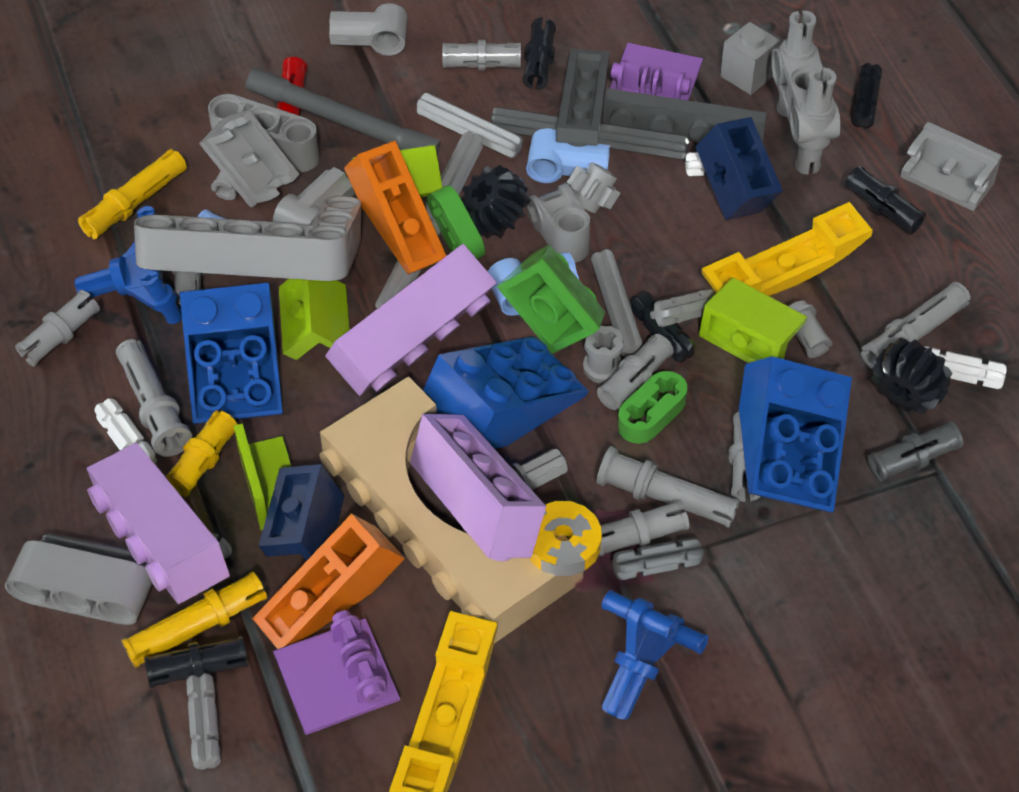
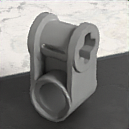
M564 183L558 186L557 191L540 197L536 195L528 196L531 200L526 206L528 217L535 230L540 232L546 243L550 244L558 253H570L574 262L585 259L590 251V216L577 200L572 188Z

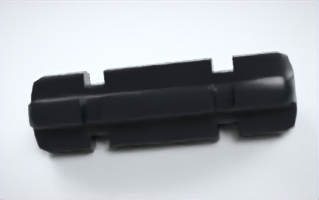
M867 62L861 66L852 119L856 127L863 126L868 129L874 125L882 76V68L879 64L871 65Z
M642 292L639 296H635L631 300L632 312L640 321L645 320L643 325L653 336L660 334L667 338L673 346L674 353L672 357L675 361L682 363L687 358H691L695 354V342L686 333L681 334L683 329L677 323L660 327L656 319H651L650 311L654 310V304L657 300L649 292Z

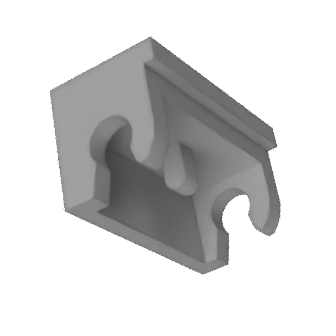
M249 109L224 117L199 143L249 207L277 197L280 192L276 188L293 182L299 175L298 171Z
M927 122L907 152L911 158L902 168L900 177L974 211L994 185L1002 155Z

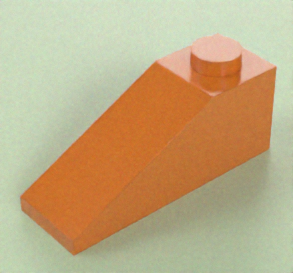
M396 140L358 154L344 167L357 199L361 201L362 209L408 275L436 264L446 257Z
M350 514L252 619L277 649L303 641L330 623L336 613L349 610L372 594L405 558L376 526Z

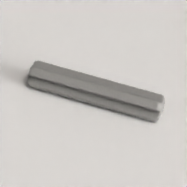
M424 93L417 101V113L461 135L468 131L472 134H479L483 139L482 145L509 158H515L522 150L523 138L520 135L437 96Z
M604 249L601 252H595L591 257V262L611 324L623 335V351L621 354L626 357L627 355H634L643 346V342L613 252L609 249Z

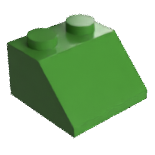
M550 244L530 255L497 286L499 291L552 354L594 334L600 328L605 314L603 308L598 304L594 293L580 282L569 268L567 260L560 253L556 252Z

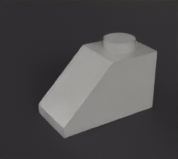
M748 22L724 41L720 77L752 95L773 77L772 52L775 48H780L784 39L758 25Z

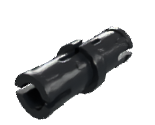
M543 17L537 18L532 22L530 41L526 44L524 58L527 63L523 75V83L532 89L534 77H537V90L547 86L549 65L553 63L555 57V48L552 44L556 25L551 19L547 18L545 29H541Z
M863 166L856 167L845 181V188L850 189L870 204L872 212L878 216L885 215L909 235L915 233L926 218L924 211L919 210L899 195L897 187L892 184L885 185L866 171Z
M243 636L199 646L198 642L188 643V648L144 657L150 688L179 680H187L191 675L201 677L204 673L214 674L229 669L248 667Z

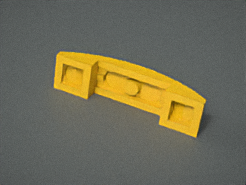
M848 202L813 218L811 230L747 259H744L741 253L737 252L702 268V275L715 293L733 277L767 296H771L811 279L838 263L872 236L873 230L853 205Z
M453 611L449 612L435 654L436 666L409 746H404L389 792L448 791L478 706L496 638L497 622Z

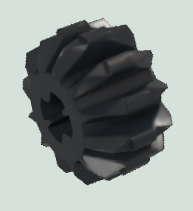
M501 165L494 169L486 166L480 176L472 174V182L469 186L462 187L465 195L461 197V200L480 236H484L487 239L493 235L502 238L507 228L515 230V222L518 218L526 217L523 208L531 202L527 196L528 188L524 185V181L508 168H504Z
M899 338L895 343H890L886 349H883L876 358V364L872 368L874 374L871 379L876 385L880 386L879 393L888 396L892 400V404L898 403L908 412L914 409L916 412L924 414L928 409H934L937 403H941L948 393L947 389L951 384L952 371L944 365L946 360L944 357L936 356L932 352V347L925 348L916 339L909 342L906 339Z

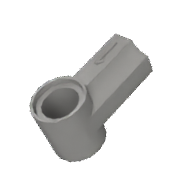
M382 4L374 12L331 11L329 37L331 45L372 46L377 53L386 56L396 55L404 49L408 15L403 7L397 4Z
M335 167L331 170H325L299 196L291 193L283 197L275 209L273 222L312 224L325 199L334 196L352 197L355 192L345 172Z

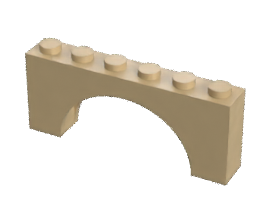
M408 376L320 431L322 452L319 454L320 460L329 474L334 477L339 475L344 480L351 497L359 506L366 504L374 513L375 520L382 532L388 537L394 535L403 545V550L408 560L416 568L423 567L431 575L436 590L445 600L452 598L461 608L462 614L498 623L495 644L582 583L583 572L572 576H555L541 571L529 558H511L508 561H496L488 558L468 533L443 522L422 503L408 477L411 466L410 461L422 414H437L436 404ZM564 535L556 537L560 541L568 540Z

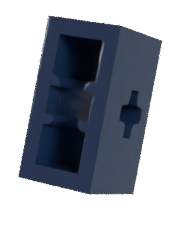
M752 117L718 123L697 144L696 150L725 220L760 213L783 192Z

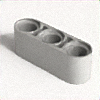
M222 94L210 101L208 112L211 129L224 117L249 109L298 172L309 171L318 165L320 157L316 125L311 120L233 94Z
M32 540L27 541L23 545L5 582V589L14 598L28 604L116 624L132 625L137 621L153 583L146 568L137 563Z

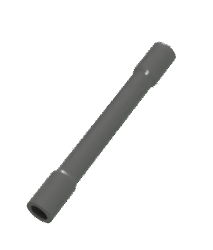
M253 67L248 75L246 89L277 102H285L382 142L390 143L396 140L400 150L435 145L436 153L438 154L441 141L410 128H402L314 93L260 68Z

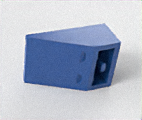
M269 283L179 292L193 425L206 423L216 410L219 413L223 411L229 414L234 420L282 415L283 406L272 293Z
M534 336L439 354L423 389L424 393L436 404L437 414L464 415L494 449L510 445L586 397L589 392L576 378L573 371L556 359L548 351L547 346Z
M773 356L745 364L739 415L749 494L829 513L834 512L852 377Z

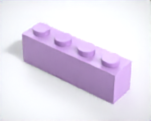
M462 244L336 340L325 357L359 397L371 387L376 392H379L397 376L393 370L401 363L405 362L408 367L412 366L429 351L425 345L434 337L442 342L460 326L456 320L467 312L472 318L491 302L487 294L497 282L469 249Z
M422 414L410 464L488 558L496 561H508L511 558H531L546 505L464 415Z
M137 442L87 467L93 484L92 487L87 489L93 505L100 514L105 511L108 512L106 513L107 520L119 539L124 536L127 537L125 539L126 545L138 565L144 562L148 564L145 566L146 571L159 592L167 589L177 604H180L230 576L219 542Z

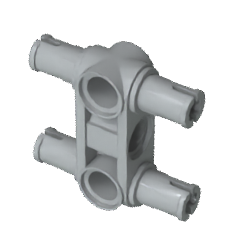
M796 11L791 13L789 17L788 38L782 42L780 48H775L772 52V72L779 90L777 111L780 115L788 117L793 140L798 144L795 168L801 174H809L810 163H812L811 171L814 174L821 169L823 149L829 145L831 139H837L840 135V114L833 98L836 74L829 68H823L818 48L812 42L816 25L815 15L810 11H802L801 22L798 23L799 12Z

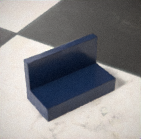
M322 464L279 469L259 542V548L267 557L301 554L307 561L337 529L345 496Z

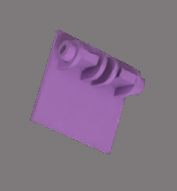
M627 43L620 63H613L611 70L613 81L610 89L689 100L703 58Z
M348 610L340 611L332 617L331 631L273 651L305 735L400 701L398 692L366 618L359 620L357 616L351 615Z

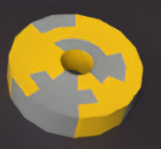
M554 501L545 504L546 509L532 557L529 558L530 561L541 571L555 576H572L584 572L596 562L601 551L602 532L596 515L585 506L572 501ZM565 535L568 536L570 539L566 541H560L556 539V537Z

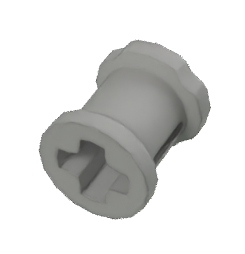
M600 325V328L594 334L585 338V350L588 354L583 361V370L588 379L603 384L619 370V363L622 361L619 355L623 351V335L613 326Z

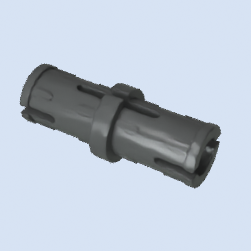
M949 421L938 428L920 435L916 433L905 435L902 438V442L877 453H871L868 455V464L873 476L881 482L887 479V477L912 467L920 470L928 466L929 460L952 450L962 448L963 437L958 426L954 422ZM925 445H929V446H930V447L925 448V449H923V450H920V451H918V452H916V453H914V454H911V455H909V456H907V457H904V458L901 457V455H904V454H907V453H909V452H912V451H914V450H916V449H918V448H921V447H923V446H925Z

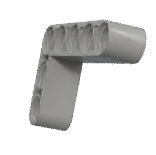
M350 196L329 197L323 201L312 224L170 215L142 216L134 220L136 265L143 269L320 281L340 280L348 275L361 244V201Z

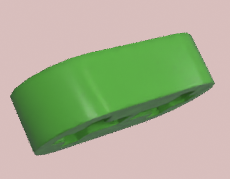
M446 185L428 194L427 203L429 210L451 252L464 244L477 260L484 257L485 247L483 240L461 198L453 187Z
M662 371L651 376L619 408L618 431L625 440L638 444L646 443L653 439L685 407L687 396V383L685 379L672 371ZM660 391L665 395L658 401ZM669 391H673V392H675V394L672 395V394H669L668 392H669ZM647 413L646 423L640 421V419ZM631 418H632L633 420H636L637 422H636L635 424H633V423L630 422V420H631Z

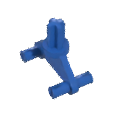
M144 206L137 212V218L157 215L151 206ZM135 242L125 254L111 259L109 268L75 279L77 293L80 290H84L90 294L89 298L117 290L121 296H133L155 311L161 312L169 324H176L182 319L181 309L176 304V293L169 284L163 283L162 270L143 269L136 265Z
M609 590L602 601V609L626 619V652L624 653L619 650L614 659V662L619 664L620 667L602 704V709L618 719L627 720L630 718L647 678L655 681L660 669L654 667V664L676 643L698 654H702L708 644L709 636L685 626L684 619L675 614L666 616L654 610L653 603L648 600L638 598L634 601L613 590Z

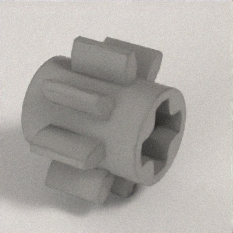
M591 162L587 169L576 166L567 181L572 186L571 188L574 189L573 192L582 207L596 214L600 206L611 209L621 194L613 186L618 177L595 162Z

